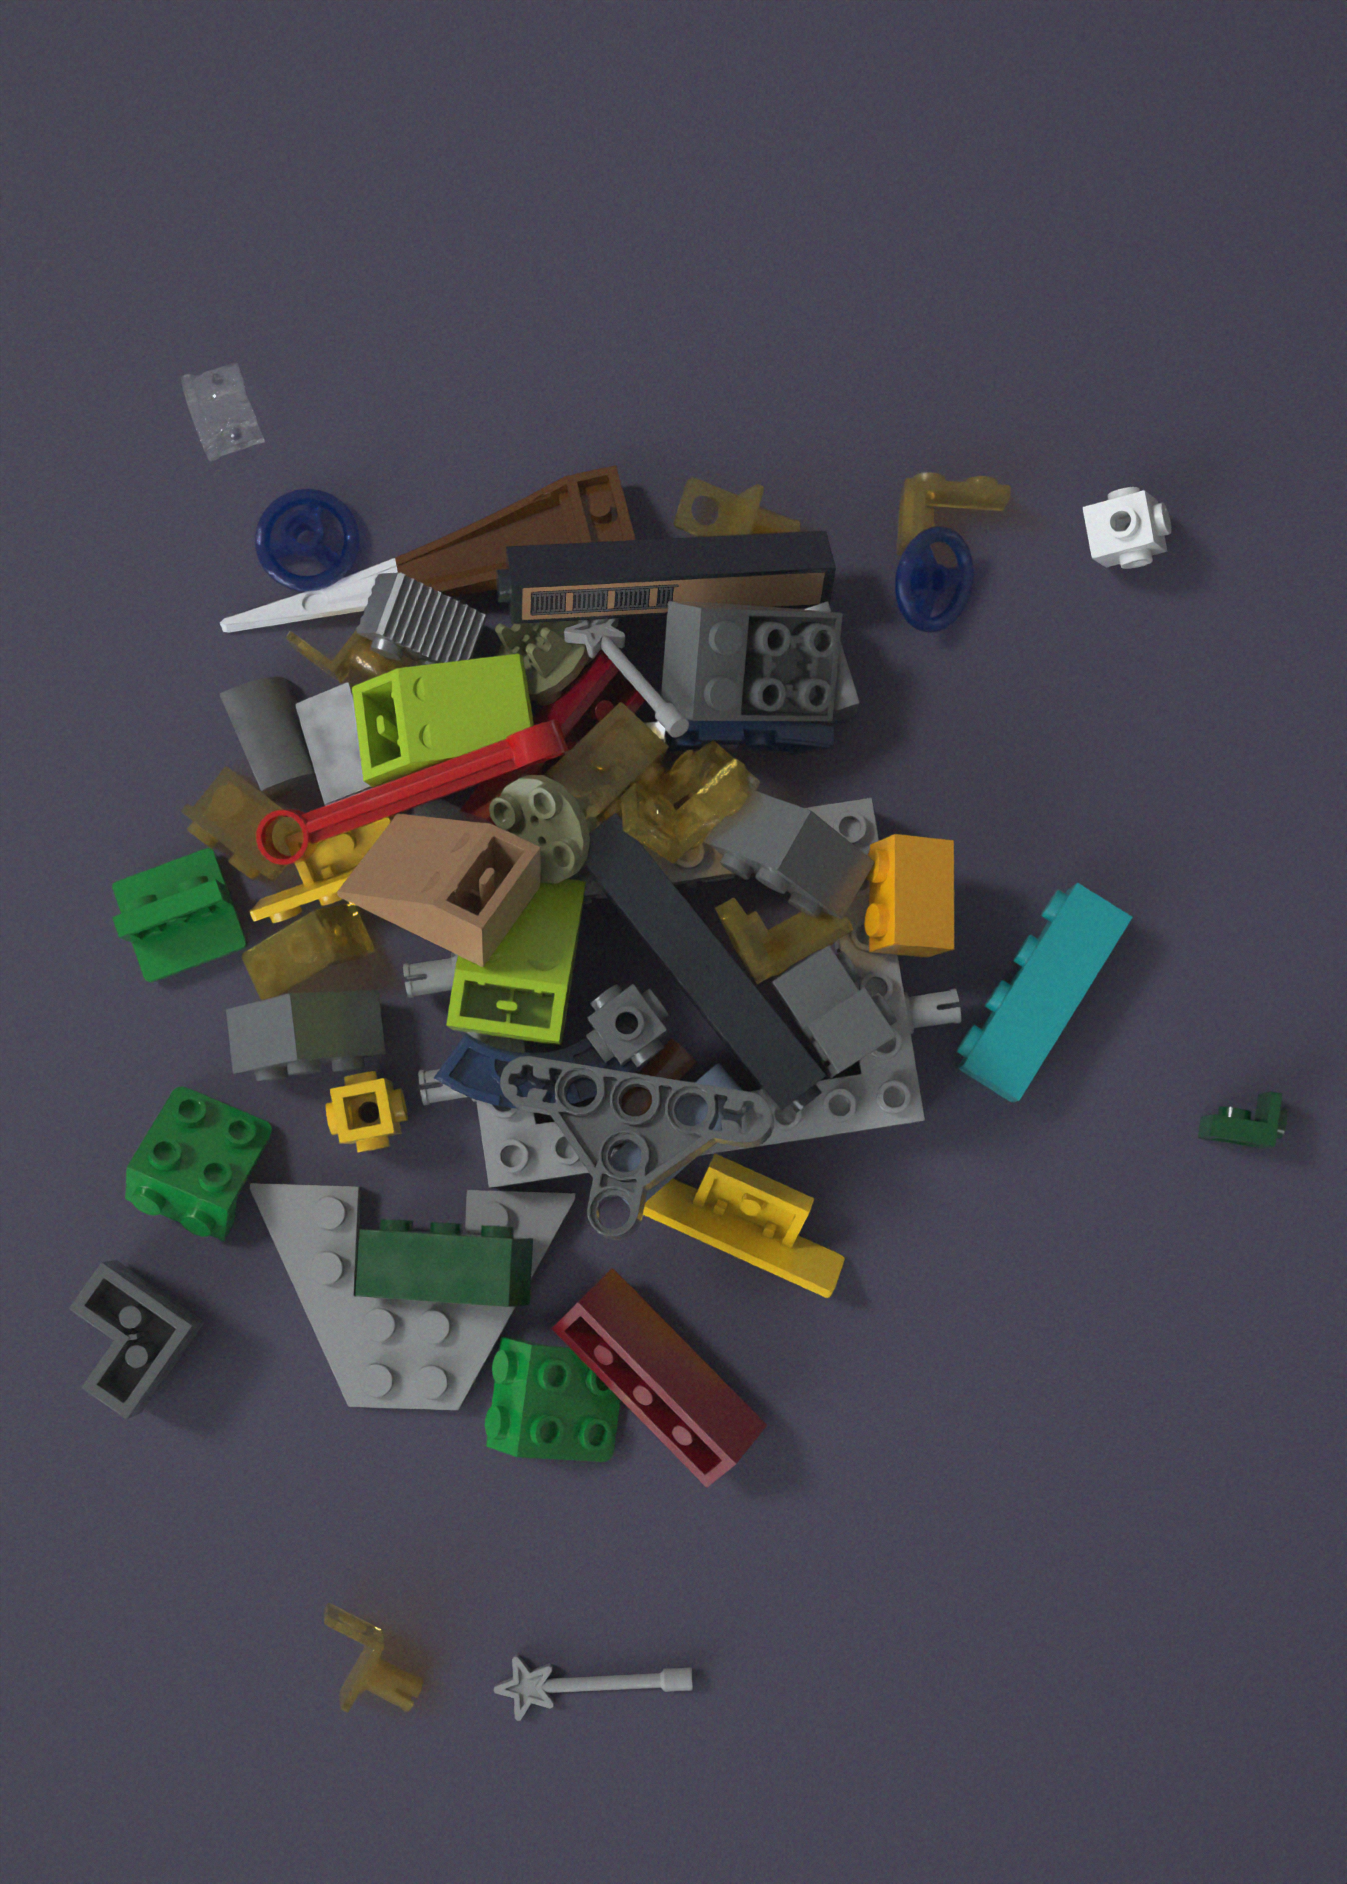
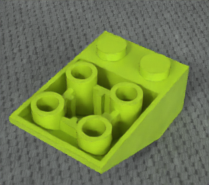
M520 654L397 668L352 687L363 781L373 788L506 739L507 736L534 726L524 659Z
M565 879L559 883H540V888L484 967L458 955L446 1026L456 1031L562 1046L586 881Z

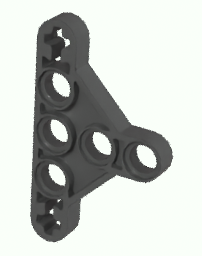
M532 1056L518 1057L510 1061L504 1068L500 1080V1087L504 1096L514 1106L524 1111L551 1115L593 1177L587 1206V1217L591 1226L600 1235L610 1240H623L632 1236L638 1230L642 1221L647 1191L716 1143L744 1148L756 1147L763 1144L771 1136L774 1129V1115L768 1102L760 1095L747 1091ZM528 1070H533V1075L538 1081L555 1085L556 1102L549 1103L552 1098L549 1091L537 1088L530 1089L528 1096L523 1097L522 1091L514 1085L516 1079H525ZM560 1073L558 1080L555 1084L554 1074ZM580 1078L591 1079L597 1086L595 1100L585 1107L572 1106L567 1099L569 1086ZM634 1087L648 1089L652 1095L650 1109L641 1116L632 1117L625 1114L622 1109L624 1094ZM689 1096L701 1097L708 1105L705 1119L695 1126L684 1125L677 1118L679 1103ZM718 1100L726 1101L723 1108L729 1114L744 1115L747 1106H754L757 1117L763 1119L762 1124L752 1125L749 1134H742L741 1127L737 1122L721 1119L722 1130H713L719 1118ZM623 1142L635 1143L641 1150L639 1165L629 1172L616 1171L611 1164L613 1149ZM620 1197L625 1199L630 1206L628 1221L617 1229L605 1227L600 1220L602 1205L611 1198Z

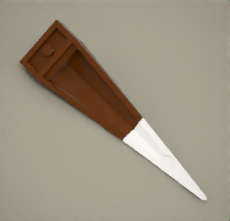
M614 465L564 476L481 520L398 557L315 589L224 618L220 622L223 632L230 633L364 611L368 604V598L372 594L371 588L375 585V578L378 574L399 572L405 574L407 577L424 583L425 586L442 592L443 595L449 597L496 590V570L506 569V546L636 540L617 466Z

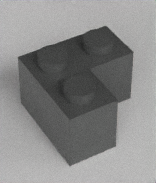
M740 785L735 789L705 841L723 855L719 863L724 868L744 879H749L753 872L756 874L755 878L769 888L783 894L787 890L792 894L788 903L814 918H817L822 911L843 919L875 861L811 810Z
M828 945L772 981L770 987L828 1076L832 1078L894 1038L896 1034L892 1030L891 1025L896 1023L897 1019L885 999L879 993L871 997L865 987L860 991L854 983L860 980L861 977L856 967L844 951L835 955Z
M378 990L289 993L226 1009L233 1074L255 1072L256 1082L282 1080L289 1078V1075L320 1072L321 1063H332L333 1072L364 1069L365 1058L386 1054Z
M118 1260L101 1262L69 1309L114 1341L81 1388L126 1420L142 1413L205 1321Z

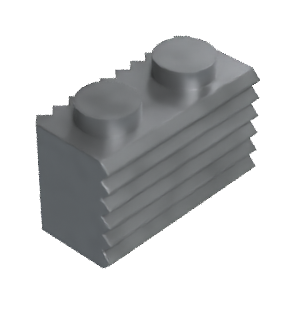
M399 572L378 574L375 578V585L371 588L372 594L368 598V604L364 608V615L360 618L361 624L357 627V634L373 641L370 647L372 651L393 660H401L402 655L418 662L417 666L472 659L487 619L486 614L480 613L468 605L461 604L460 601L443 595L442 592L435 591L433 588L425 586L424 583L417 582L405 574Z

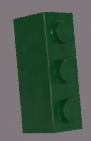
M381 1219L380 1229H360L355 1296L499 1307L530 1305L533 1238L514 1237V1226L481 1225V1235L463 1234V1223L431 1222L430 1232L413 1231L414 1220Z

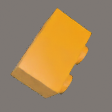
M894 834L870 844V851L867 856L875 861L866 877L869 881V907L867 908L864 920L865 931L869 936V952L931 957L954 950V840Z

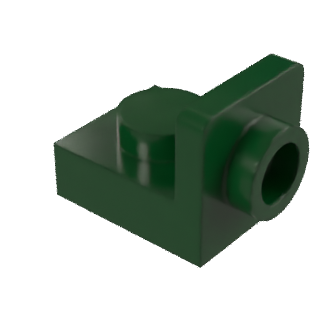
M1269 1091L1259 1094L1254 1121H1251L1252 1112L1249 1110L1218 1107V1114L1200 1117L1198 1138L1258 1149L1275 1147L1276 1138L1281 1139L1287 1125V1108L1281 1106L1282 1093Z

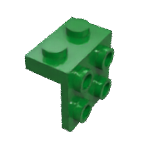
M187 1087L175 1088L127 1166L125 1200L132 1202L143 1213L153 1216L160 1214L181 1223L186 1230L197 1236L207 1237L210 1235L225 1241L234 1225L237 1197L271 1138V1125L265 1120Z
M501 1337L499 1351L496 1353L492 1365L495 1383L492 1406L487 1411L485 1418L486 1447L520 1458L595 1462L610 1460L614 1453L620 1399L570 1347L543 1345L521 1338Z

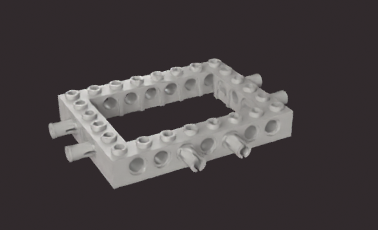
M718 770L705 771L706 794L702 790L700 771L685 776L694 820L689 823V826L634 834L674 885L686 883V889L697 887V882L699 881L717 882L738 876L719 863L723 855L705 842L724 810L719 781L720 773ZM612 786L598 787L601 801L600 810L596 809L593 788L579 792V797L587 796L590 799V804L583 809V813L586 818L595 817L597 819V826L595 828L616 813L613 797L614 788ZM872 798L805 808L814 812L866 855L870 851V844L879 841ZM583 866L578 873L567 878L586 881L583 904L592 903L591 898L594 897L596 899L608 898ZM738 876L739 881H740V880H747V879H744V878ZM866 878L843 919L832 915L834 929L837 932V937L834 940L836 951H844L856 967L861 977L860 980L854 983L860 991L865 987L871 997L879 993L885 999L897 1019V1022L891 1025L896 1036L855 1062L861 1070L860 1075L818 1081L816 1085L822 1093L797 1113L790 1105L781 1112H778L762 1090L750 1091L760 1095L768 1102L774 1115V1129L771 1136L763 1144L756 1147L925 1120L911 1034L914 1033V1028L961 1023L960 1007L944 1010L937 1009L940 1006L956 1004V1002H959V998L955 988L949 989V991L909 997L907 992L903 991L898 955L869 952V936L865 931L864 925L865 914L869 907V881ZM452 952L451 958L403 964V973L407 980L427 977L423 980L405 982L408 998L452 990L458 955ZM466 1032L477 1040L496 1048L520 1053L528 1052L526 1040ZM440 1069L419 1070V1085L427 1086L441 1083L434 1079ZM444 1084L442 1087L420 1090L423 1105L468 1097ZM472 1099L473 1102H477L489 1188L589 1173L555 1122L536 1124L535 1112L496 1106ZM753 1107L737 1123L741 1127L742 1134H749L751 1126L761 1125L763 1119L757 1117ZM627 1142L618 1144L613 1149L611 1156L615 1154ZM716 1143L699 1156L754 1147L744 1148Z

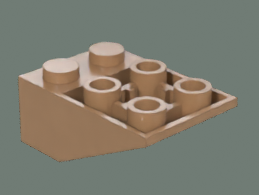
M397 814L337 893L338 897L484 967L540 888L541 847L493 824Z

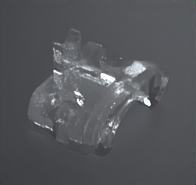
M238 362L192 376L191 373L181 376L187 405L209 462L219 459V456L265 442L244 384L245 380ZM224 379L220 385H215L216 380ZM242 434L240 439L233 440L234 435Z

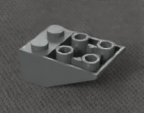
M668 601L661 697L666 703H672L686 719L692 721H832L843 613L725 603Z

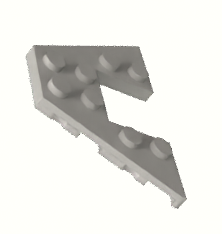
M250 1183V1191L348 1407L459 1410L516 1306L499 1307L355 1296L361 1187ZM467 1190L465 1234L481 1235V1225L514 1226V1237L533 1238L532 1278L574 1203L576 1193Z

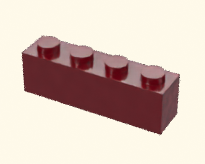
M600 649L595 658L584 666L578 677L563 689L561 696L554 703L543 706L533 718L534 725L558 719L569 752L549 761L519 769L481 783L459 811L470 822L488 823L496 826L489 812L492 800L499 797L507 785L526 775H544L561 783L572 793L645 699L603 650Z
M613 1268L551 1328L706 1488L738 1463L767 1426Z

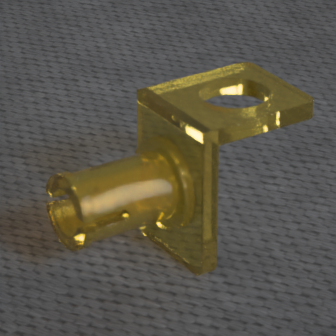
M692 477L685 484L674 519V526L695 536L707 537L799 532L800 521L759 506L765 488L762 485L755 484L736 495ZM707 496L714 500L718 507V518L715 523L708 526L701 525L694 519L691 507L695 498Z
M357 629L332 661L293 632L289 631L285 637L294 650L340 684L349 672L354 669L372 679L385 674V671L390 672L397 668L409 667L398 660L384 657L372 651L370 647L373 641L357 634Z
M327 1603L323 1611L324 1624L365 1645L339 1693L340 1709L348 1713L358 1694H362L367 1690L400 1707L401 1710L408 1712L414 1705V1701L411 1698L412 1696L418 1697L424 1679L419 1676L416 1677L381 1659L382 1651L385 1647L383 1630L331 1603Z

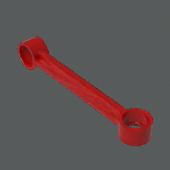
M551 720L531 726L507 736L506 739L306 813L296 809L273 811L267 814L258 825L256 831L258 849L267 860L275 864L286 865L303 862L315 852L318 843L507 773L557 758L569 752L559 720ZM282 817L294 819L300 825L303 832L302 846L292 856L280 853L273 843V828Z

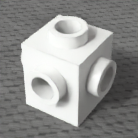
M1138 487L1118 489L1108 494L1107 501L1083 507L1091 557L1106 568L1118 564L1123 569L1145 566L1153 561L1152 555L1167 552L1164 535L1171 534L1168 510L1164 503H1158V500L1145 490L1140 491Z

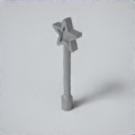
M619 618L578 620L579 624L565 628V642L585 644L589 657L593 658L600 649L603 650L654 709L656 719L672 737H679L687 731L689 722L672 703H666L619 649L625 647V634L616 629Z
M516 1654L512 1659L513 1677L494 1686V1693L514 1698L515 1719L521 1721L531 1703L552 1708L554 1706V1699L549 1693L662 1688L665 1692L693 1690L692 1667L663 1669L661 1673L547 1679L553 1670L552 1664L548 1663L531 1670L521 1656Z

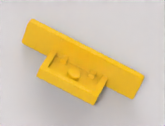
M390 816L318 843L315 852L308 859L295 863L303 884L260 899L249 911L253 921L270 916L272 923H278L301 913L302 908L300 905L319 899L321 906H325L342 900V898L338 897L337 891L395 816ZM301 828L289 832L284 837L291 856L296 854L302 846L303 832Z
M716 1153L698 1189L672 1178L645 1202L643 1215L825 1298H830L835 1290L845 1260L841 1254L798 1235L810 1213L815 1198Z

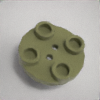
M578 621L513 624L511 628L502 623L496 626L495 631L502 642L497 656L511 654L523 656L530 701L534 700L541 706L554 703L561 696L563 689L578 677L585 665L595 658L589 657L585 644L566 643L564 640L565 628L579 624Z
M526 775L507 785L502 794L492 800L489 812L492 821L497 827L541 847L540 883H559L578 873L587 860L590 844L589 832L597 826V819L595 817L586 818L583 813V809L590 804V799L587 796L575 798L561 783L544 775Z

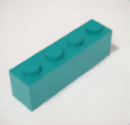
M1078 882L1070 887L1066 893L1058 889L1051 897L1041 914V917L1048 920L1038 938L1029 934L1013 959V962L1020 965L1018 971L1010 983L1003 979L998 983L985 1004V1007L992 1011L981 1029L975 1025L970 1028L956 1051L964 1056L957 1069L1011 1103L1020 1101L1133 918Z

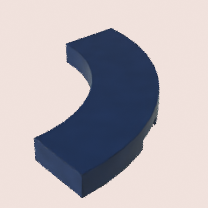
M686 719L689 722L687 731L679 737H672L656 721L624 726L608 748H611L612 751L646 757L665 753L704 750V744L714 746L737 744L738 750L798 755L828 749L830 746H833L834 727L799 721H692Z
M630 1013L620 1015L616 1021V1028L622 1034H631L638 1027L637 1018ZM465 1033L434 1079L472 1099L496 1106L519 1109L504 1096L500 1087L504 1068L510 1061L518 1057L532 1056L630 1073L637 1072L643 1065L637 1068L633 1061H630L622 1067L615 1057L605 1063L588 1038L556 1051L520 1053L490 1046ZM663 1037L659 1041L663 1044L667 1038ZM528 1070L525 1079H516L514 1085L522 1091L523 1097L528 1096L530 1089L537 1088L549 1091L552 1095L549 1103L556 1102L555 1085L538 1081L533 1075V1070ZM560 1073L554 1074L555 1084L558 1080ZM588 1078L575 1080L567 1091L569 1104L595 1097L597 1095V1086L593 1080Z

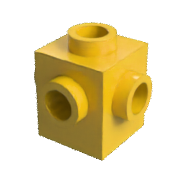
M376 1071L344 1077L345 1086L330 1089L332 1102L326 1103V1116L331 1135L338 1134L341 1144L356 1143L358 1153L389 1147L388 1136L402 1134L400 1122L408 1120L402 1088L393 1090L392 1081L385 1078L377 1079ZM374 1102L378 1106L379 1117L375 1122L367 1123L361 1117V1110L365 1104Z

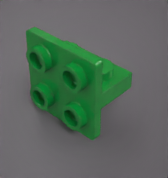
M205 848L112 884V889L121 914L112 917L119 938L132 943L143 977L147 982L153 983L242 950L248 945L216 853L211 848Z

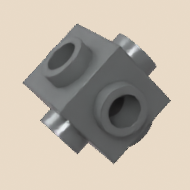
M616 984L591 1002L595 1012L587 1017L594 1030L588 1033L586 1037L605 1063L615 1057L622 1067L633 1061L638 1068L665 1048L659 1040L667 1035V1029L662 1024V1021L669 1017V1014L650 989L640 994L634 984L624 991ZM624 1013L633 1014L638 1020V1027L631 1034H622L616 1028L618 1017Z

